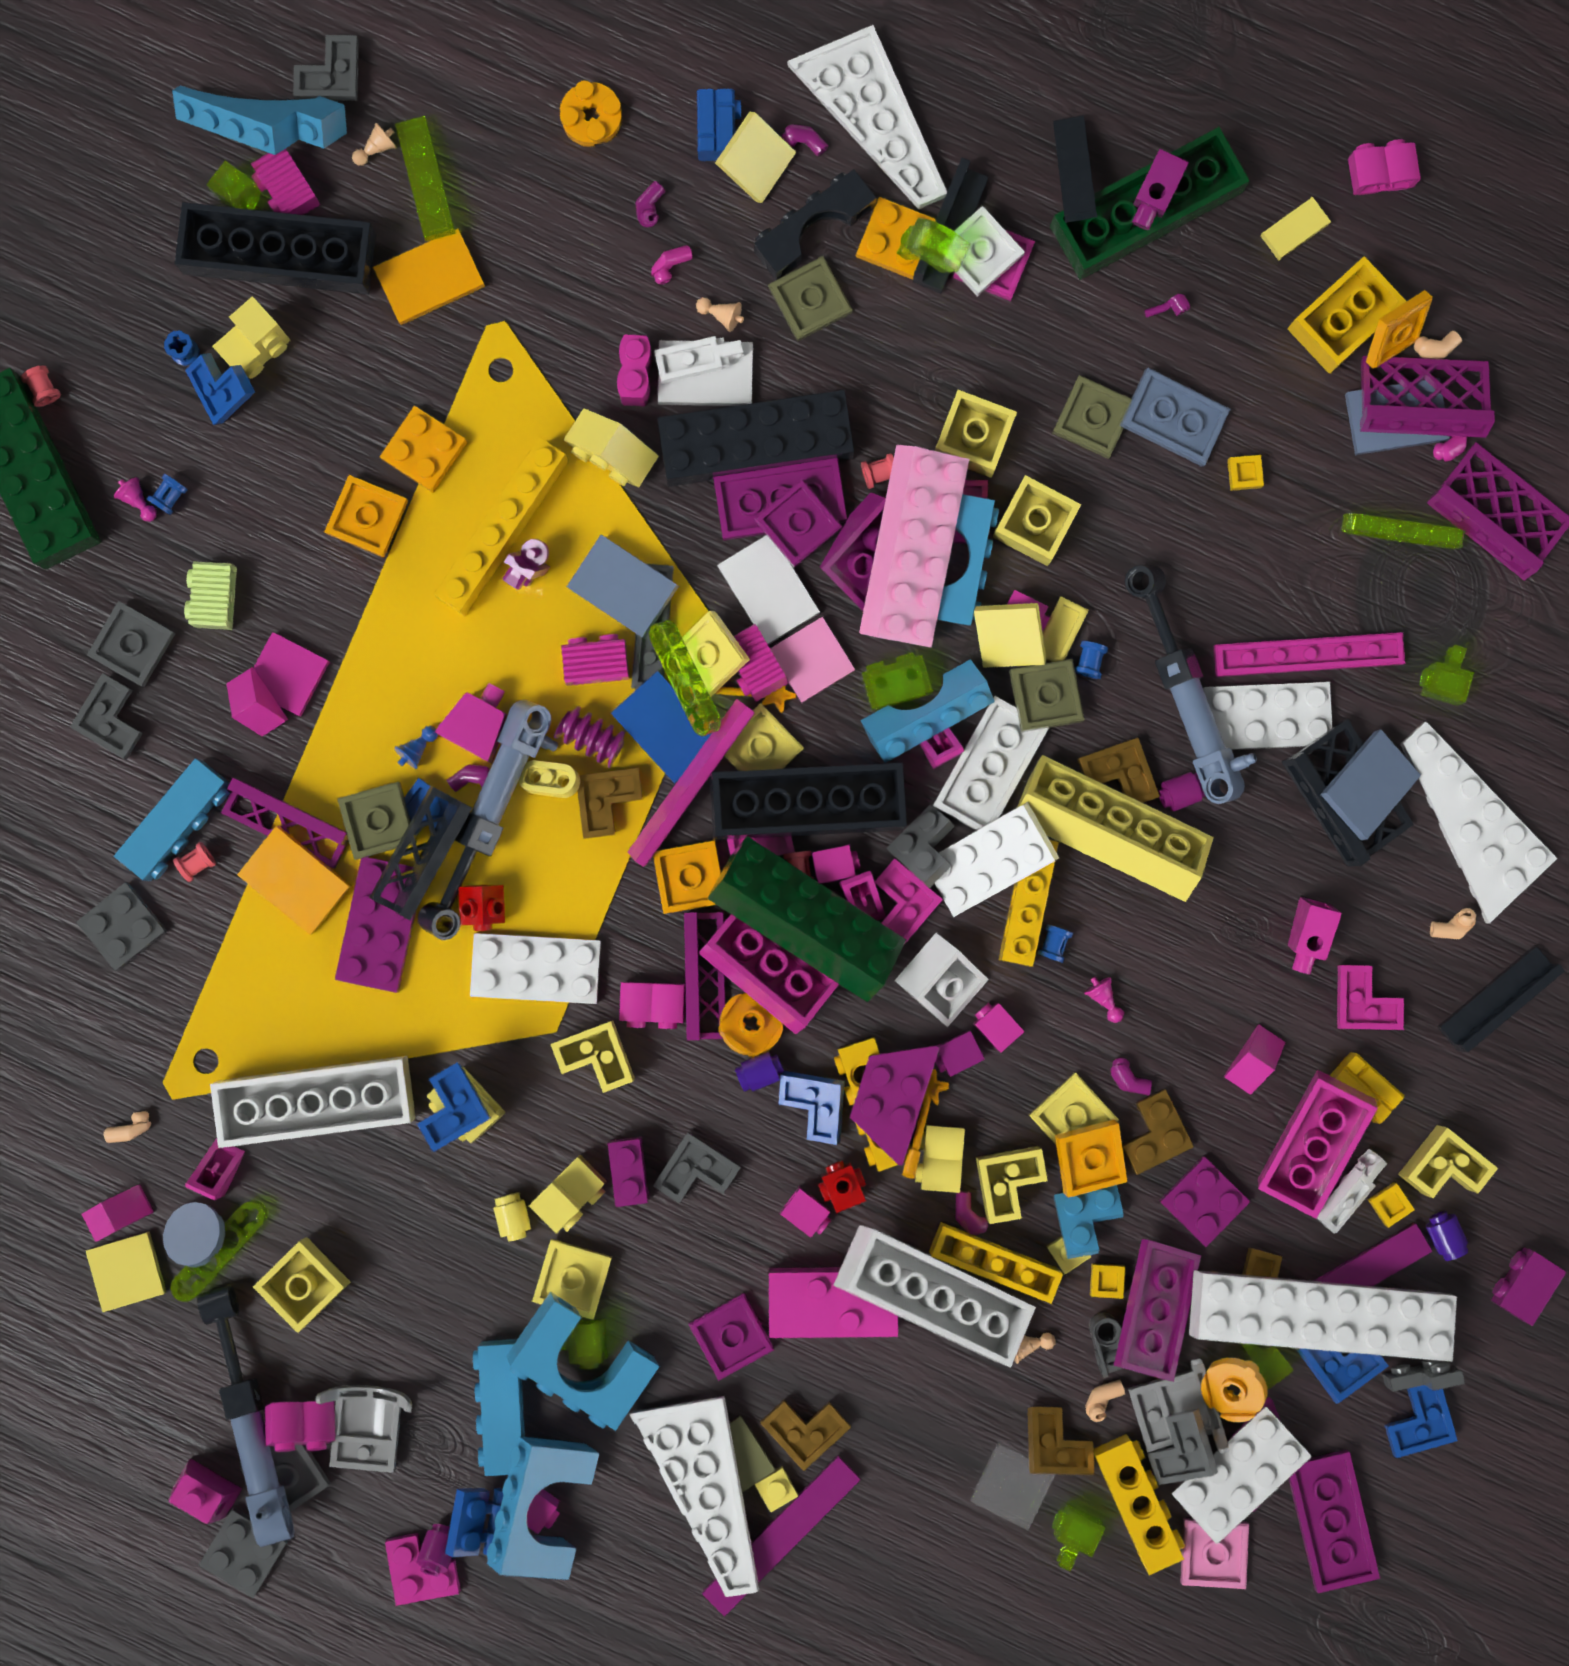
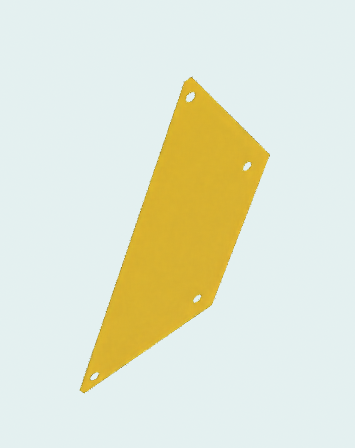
M505 321L486 325L444 423L445 426L464 437L468 442L433 493L418 484L283 801L346 832L338 798L398 781L401 783L405 797L417 779L420 778L430 786L473 809L482 789L481 785L469 782L459 791L455 792L446 780L468 764L487 766L491 769L501 743L498 745L492 763H489L438 735L434 742L426 743V748H424L417 769L412 768L407 763L400 766L398 761L401 757L397 754L394 747L420 738L422 729L425 726H433L437 729L466 692L480 699L488 683L505 692L497 709L507 715L512 705L523 699L544 706L551 714V724L545 736L557 742L558 748L555 751L540 747L536 757L529 756L527 762L537 760L567 764L576 770L579 775L639 768L643 800L612 804L615 835L583 839L578 792L568 798L537 795L526 791L518 782L499 823V826L504 829L492 856H487L477 851L461 886L504 885L505 923L492 924V930L473 931V925H460L457 934L448 940H440L420 927L418 923L419 911L429 902H441L465 849L464 845L454 841L417 907L398 993L335 980L361 859L354 860L349 842L336 868H330L352 886L311 935L247 884L163 1080V1085L172 1100L211 1093L210 1084L218 1080L401 1056L413 1058L556 1033L569 1002L470 997L474 933L595 940L629 861L630 855L627 852L642 830L665 775L663 770L611 714L620 703L636 690L631 688L636 633L567 588V585L600 535H603L645 564L673 566V582L679 588L671 598L669 618L671 638L667 644L664 678L691 708H693L698 695L683 694L684 681H689L668 651L709 611L623 488L609 477L611 471L607 468L602 470L589 460L584 462L571 453L573 447L565 442L564 438L575 420ZM499 358L507 359L513 366V374L505 382L494 381L489 375L490 364ZM538 437H541L565 453L569 462L466 616H463L440 601L434 595V592ZM540 539L544 541L549 549V556L544 564H547L550 568L546 575L534 578L530 586L526 587L523 585L521 589L517 590L503 580L510 567L504 561L510 553L520 551L526 541ZM617 634L619 639H625L629 680L571 686L565 684L561 645H568V639L584 637L587 638V643L600 641V636ZM577 706H580L579 717L583 718L590 712L592 713L590 723L594 724L599 718L603 719L602 730H605L612 724L614 725L613 736H616L622 730L625 732L624 745L610 769L608 768L609 758L601 764L597 762L598 752L591 757L586 756L587 746L580 751L575 750L576 739L571 744L566 745L564 743V734L558 739L554 738L561 720L568 711L571 712ZM532 713L528 716L527 723L532 719ZM541 775L535 777L534 783L540 780ZM569 779L563 781L562 787L567 786ZM278 814L271 829L278 825L282 826ZM285 818L287 824L293 822ZM296 825L288 828L290 835L298 842L310 840L306 827ZM428 825L424 826L416 837V845L426 843L429 840L431 834ZM313 831L315 838L321 836ZM328 838L317 841L320 854L331 859L338 843ZM312 844L304 846L314 851ZM395 849L369 856V858L389 862ZM413 853L402 856L398 864L414 867L415 859ZM458 893L452 909L460 918ZM442 916L437 920L436 926L441 922ZM202 1049H211L218 1056V1066L209 1074L199 1072L194 1066V1057Z

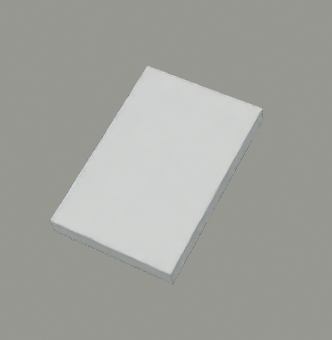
M659 340V349L692 341ZM741 342L744 357L729 360L730 366L722 370L662 383L660 374H658V405L739 406L752 404L753 342Z
M767 535L717 565L751 622L758 627L767 645L820 614V611L789 561Z

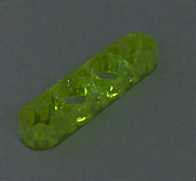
M1352 513L1343 515L1341 528L1343 533L1448 549L1462 548L1465 533L1464 530L1458 528Z
M670 620L653 624L649 631L651 643L693 730L699 736H706L717 732L721 725L719 713L678 628ZM676 658H677V660H678V662H679L680 669H679L678 666H677ZM689 686L691 687V689H692V691H693L694 698H693L692 695H691Z
M249 1201L241 1205L224 1224L225 1231L231 1230L238 1235L237 1246L228 1248L224 1244L222 1245L218 1254L213 1255L217 1261L214 1271H205L201 1266L194 1268L185 1266L171 1282V1293L175 1299L188 1302L202 1293L265 1224L268 1212L264 1204L259 1201ZM254 1208L258 1210L256 1215L259 1220L258 1222L253 1220L243 1229L233 1223L236 1220L240 1224L247 1218L246 1209L249 1211ZM195 1273L205 1279L203 1282L201 1278H198L191 1285L193 1293L190 1291L185 1294L182 1293L183 1284L180 1282L181 1280L185 1282L191 1279Z

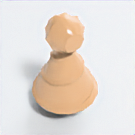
M375 123V127L367 140L364 150L356 149L353 152V162L358 166H364L368 162L369 155L389 149H396L395 144L389 138L395 133L392 128L384 132Z
M702 297L696 303L697 311L700 314H712L718 322L725 326L728 332L733 331L738 322L743 323L744 317L740 316L742 309L740 302L712 305L711 300L707 297Z
M1049 1332L1043 1333L1040 1339L1024 1335L1014 1358L1016 1364L1040 1346L1046 1350L1053 1349L1056 1344L1054 1335Z

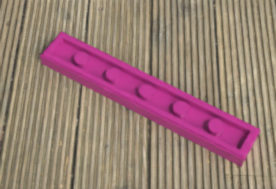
M1403 632L1214 645L1216 677L1403 665L1405 664Z
M738 699L732 704L627 853L641 866H646L754 715V711Z

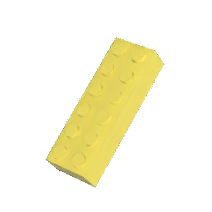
M1042 755L1027 781L1017 808L1028 802L1047 836L1184 902L1187 901L1202 878L1214 837Z

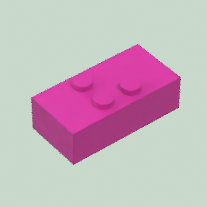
M730 914L699 952L703 958L794 1034L799 1033L807 1026L839 985L732 914Z
M1317 1070L1258 1177V1189L1317 1219L1378 1109L1376 1099Z
M841 1267L769 1268V1338L898 1337V1316L833 1286Z

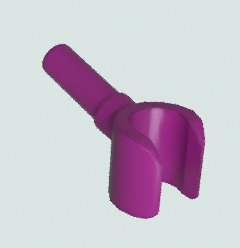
M1176 294L1168 302L1146 309L1144 313L1147 318L1172 308L1175 315L1179 316L1189 310L1190 303L1183 294Z

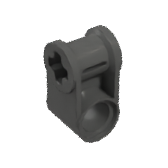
M1099 1312L1090 1319L1089 1331L1095 1348L1096 1361L1104 1379L1108 1377L1109 1373L1123 1369L1114 1366L1121 1327L1111 1314ZM1103 1323H1111L1113 1326L1111 1333L1107 1336L1098 1335V1328Z

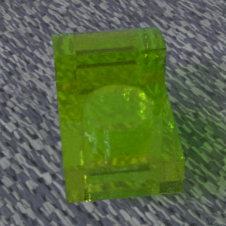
M918 218L915 225L909 226L903 233L897 254L905 260H924L941 273L958 272L971 247V243L953 230L937 222Z

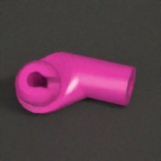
M685 245L662 253L651 269V275L655 277L657 284L663 285L671 280L672 275L669 270L673 265L692 260L690 247Z
M1451 436V439L1447 440L1444 444L1437 443L1433 450L1434 457L1437 460L1452 461L1464 452L1467 437Z

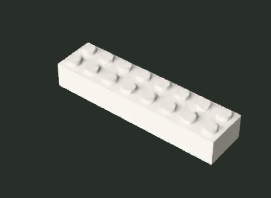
M1194 1270L1189 1335L1201 1340L1453 1362L1457 1296L1442 1292Z

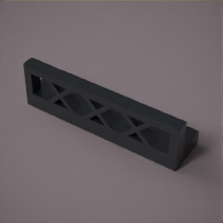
M963 157L960 160L913 277V283L940 294L950 274L951 267L935 251L936 247L975 213L989 178L970 170V160Z
M430 786L369 898L395 911L400 916L411 920L472 808ZM435 796L449 802L442 815L432 818L429 807ZM428 825L431 834L429 840L426 843L416 845L414 838L416 830ZM413 853L415 859L413 869L401 873L398 864L402 856ZM398 881L400 892L394 903L381 897L387 884Z
M1537 946L1532 947L1437 1027L1457 1051L1469 1052L1563 974L1565 970L1560 964H1551Z

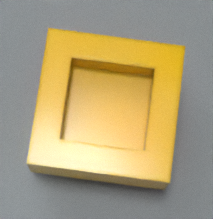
M1261 455L1230 457L1227 460L1230 491L1257 489L1264 486Z
M1395 1182L1368 1199L1383 1224L1388 1228L1415 1210L1399 1185Z
M1091 1263L1090 1296L1123 1299L1125 1266Z

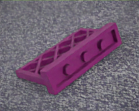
M1367 356L1362 357V417L1360 420V432L1484 438L1489 434L1495 422L1494 411L1491 410L1489 361L1392 357L1378 366L1388 373L1379 382L1370 374L1371 366L1366 363ZM1404 368H1412L1420 376L1410 383L1399 372ZM1434 370H1444L1451 378L1444 384H1441L1431 373ZM1466 371H1479L1480 381L1473 386L1462 375ZM1392 378L1404 387L1396 396L1384 386ZM1422 380H1426L1436 389L1428 397L1415 387ZM1454 381L1467 390L1459 399L1447 389ZM1378 391L1389 402L1384 406L1371 405L1370 396ZM1409 392L1421 403L1417 407H1407L1400 399ZM1441 394L1452 405L1449 408H1439L1432 400ZM1472 395L1482 404V410H1471L1463 402Z
M1476 442L1470 447L1439 489L1426 502L1524 581L1540 569L1544 563L1543 560L1569 527V516ZM1474 454L1484 461L1486 472L1472 473L1470 459ZM1494 477H1504L1509 482L1510 491L1496 492ZM1487 478L1489 493L1476 494L1473 479ZM1466 479L1468 494L1459 495L1449 486L1454 480ZM1519 496H1528L1533 500L1535 511L1521 512ZM1511 497L1514 512L1500 513L1498 498ZM1490 499L1493 514L1484 515L1479 511L1477 500ZM1551 515L1562 524L1556 531H1546L1543 516ZM1536 517L1538 532L1525 533L1522 518ZM1515 518L1517 534H1508L1503 530L1501 519ZM1526 539H1540L1541 552L1538 556L1528 550Z

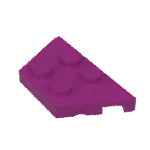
M928 1046L870 1055L868 1057L850 1118L898 1165H903L940 1047Z

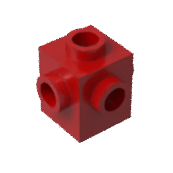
M504 885L458 887L460 925H473V931L492 930V924L505 923Z
M843 1160L825 1167L827 1172L821 1174L823 1182L818 1184L824 1201L831 1200L836 1213L866 1201L861 1187L866 1186L860 1168L853 1170L851 1163L844 1165ZM844 1180L848 1182L847 1187L844 1189L837 1187L839 1181Z

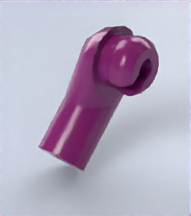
M656 181L652 182L635 203L637 219L642 226L647 228L654 226L658 222L655 203L665 193L664 188Z
M468 764L446 781L455 792L459 791L469 782L480 784L483 787L490 769L487 766Z
M1117 1058L1113 1061L1111 1076L1122 1091L1150 1095L1152 1080L1135 1077L1129 1068V1061L1125 1058Z

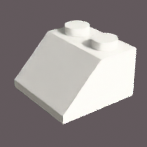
M937 933L933 935L895 979L905 991L947 1027L989 980L958 949Z

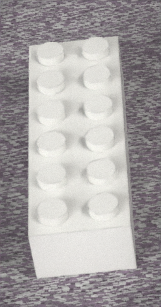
M408 1056L225 1079L210 1084L218 1148L406 1124L416 1119Z
M860 1225L833 1285L1008 1367L1012 1366L1036 1308L883 1233Z

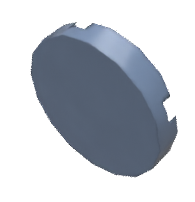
M197 1202L184 1204L174 1211L166 1222L163 1233L164 1248L168 1256L177 1264L193 1268L205 1265L222 1248L225 1238V1224L217 1211L209 1205Z

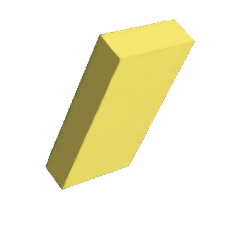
M1312 197L1264 231L1261 237L1276 258L1280 260L1328 226L1331 221Z
M1063 597L1059 598L1042 632L1046 661L1057 662L1065 660L1089 611L1088 609Z

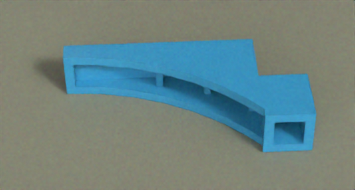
M181 85L172 90L176 119L273 155L278 154L298 140L324 149L347 134L345 105L321 96L302 100H253L214 95Z

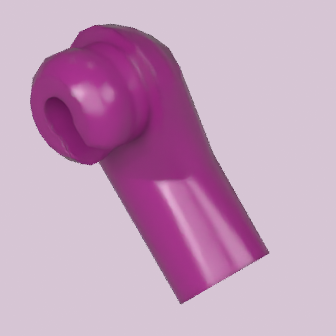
M791 124L785 128V132L781 135V138L790 147L795 146L797 142L805 143L817 157L821 156L829 147L817 132L809 126Z
M960 1191V1193H956V1221L971 1235L976 1236L985 1233L988 1229L987 1219L978 1216L971 1210V1192Z

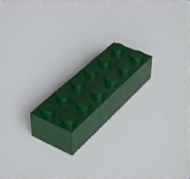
M1220 127L1170 153L1189 163L1162 218L1155 216L1149 230L1134 225L1132 220L1138 210V207L1134 206L1133 203L1153 162L1096 192L1094 197L1097 217L1066 223L1064 210L1054 215L1050 228L1079 280L1243 193L1250 180ZM1150 192V196L1153 199H1160V195L1157 192Z
M8 368L0 372V495L33 564L46 570L102 542L37 407L32 402L33 398L26 384L22 382L21 375Z
M748 836L731 854L707 898L866 1002L885 985L906 941L905 938Z

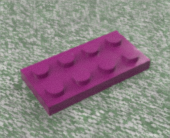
M837 458L713 477L723 541L765 534L754 521V518L801 479L807 483L840 523L847 521Z
M365 857L360 861L335 980L398 993L416 911L411 920H408L369 898L388 861ZM399 864L401 873L413 869L411 866ZM398 881L387 884L381 897L394 903L400 892Z
M1142 1239L1114 1366L1174 1382L1192 1300L1194 1270L1198 1271L1200 1255Z
M1342 1450L1310 1458L1288 1479L1315 1591L1322 1593L1380 1579L1350 1452Z

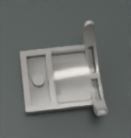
M1200 1358L1191 1360V1370L1175 1374L1174 1382L1157 1379L1128 1388L1147 1452L1174 1445L1165 1417L1173 1413L1199 1409L1206 1434H1212L1218 1451L1220 1453L1228 1452L1229 1447L1219 1412L1214 1407L1210 1409L1202 1397L1201 1382L1206 1374V1370Z
M368 1385L338 1386L316 1396L317 1404L336 1401L335 1441L332 1442L330 1467L394 1473L396 1470L401 1408L406 1412H412L411 1399L406 1394L394 1389Z

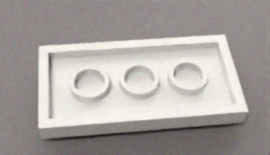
M1330 682L1203 688L1225 748H1231V750L1306 747L1332 729Z
M996 696L993 697L995 702L988 706L964 752L961 754L933 804L935 808L976 831L1000 817L1049 729L1045 728L1021 733L1017 708Z
M1027 802L939 852L950 863L951 867L935 882V885L953 917L1056 861L1059 859V856Z
M474 933L470 997L597 1004L601 941Z
M1267 1407L1259 1412L1227 1442L1228 1452L1220 1453L1217 1451L1213 1455L1218 1473L1214 1476L1186 1480L1172 1493L1216 1544L1224 1539L1312 1457Z

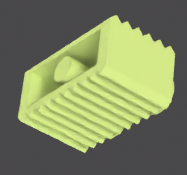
M193 561V569H189L187 572V586L191 588V599L186 601L184 608L185 618L189 619L188 622L191 626L195 628L233 629L237 567L229 563Z

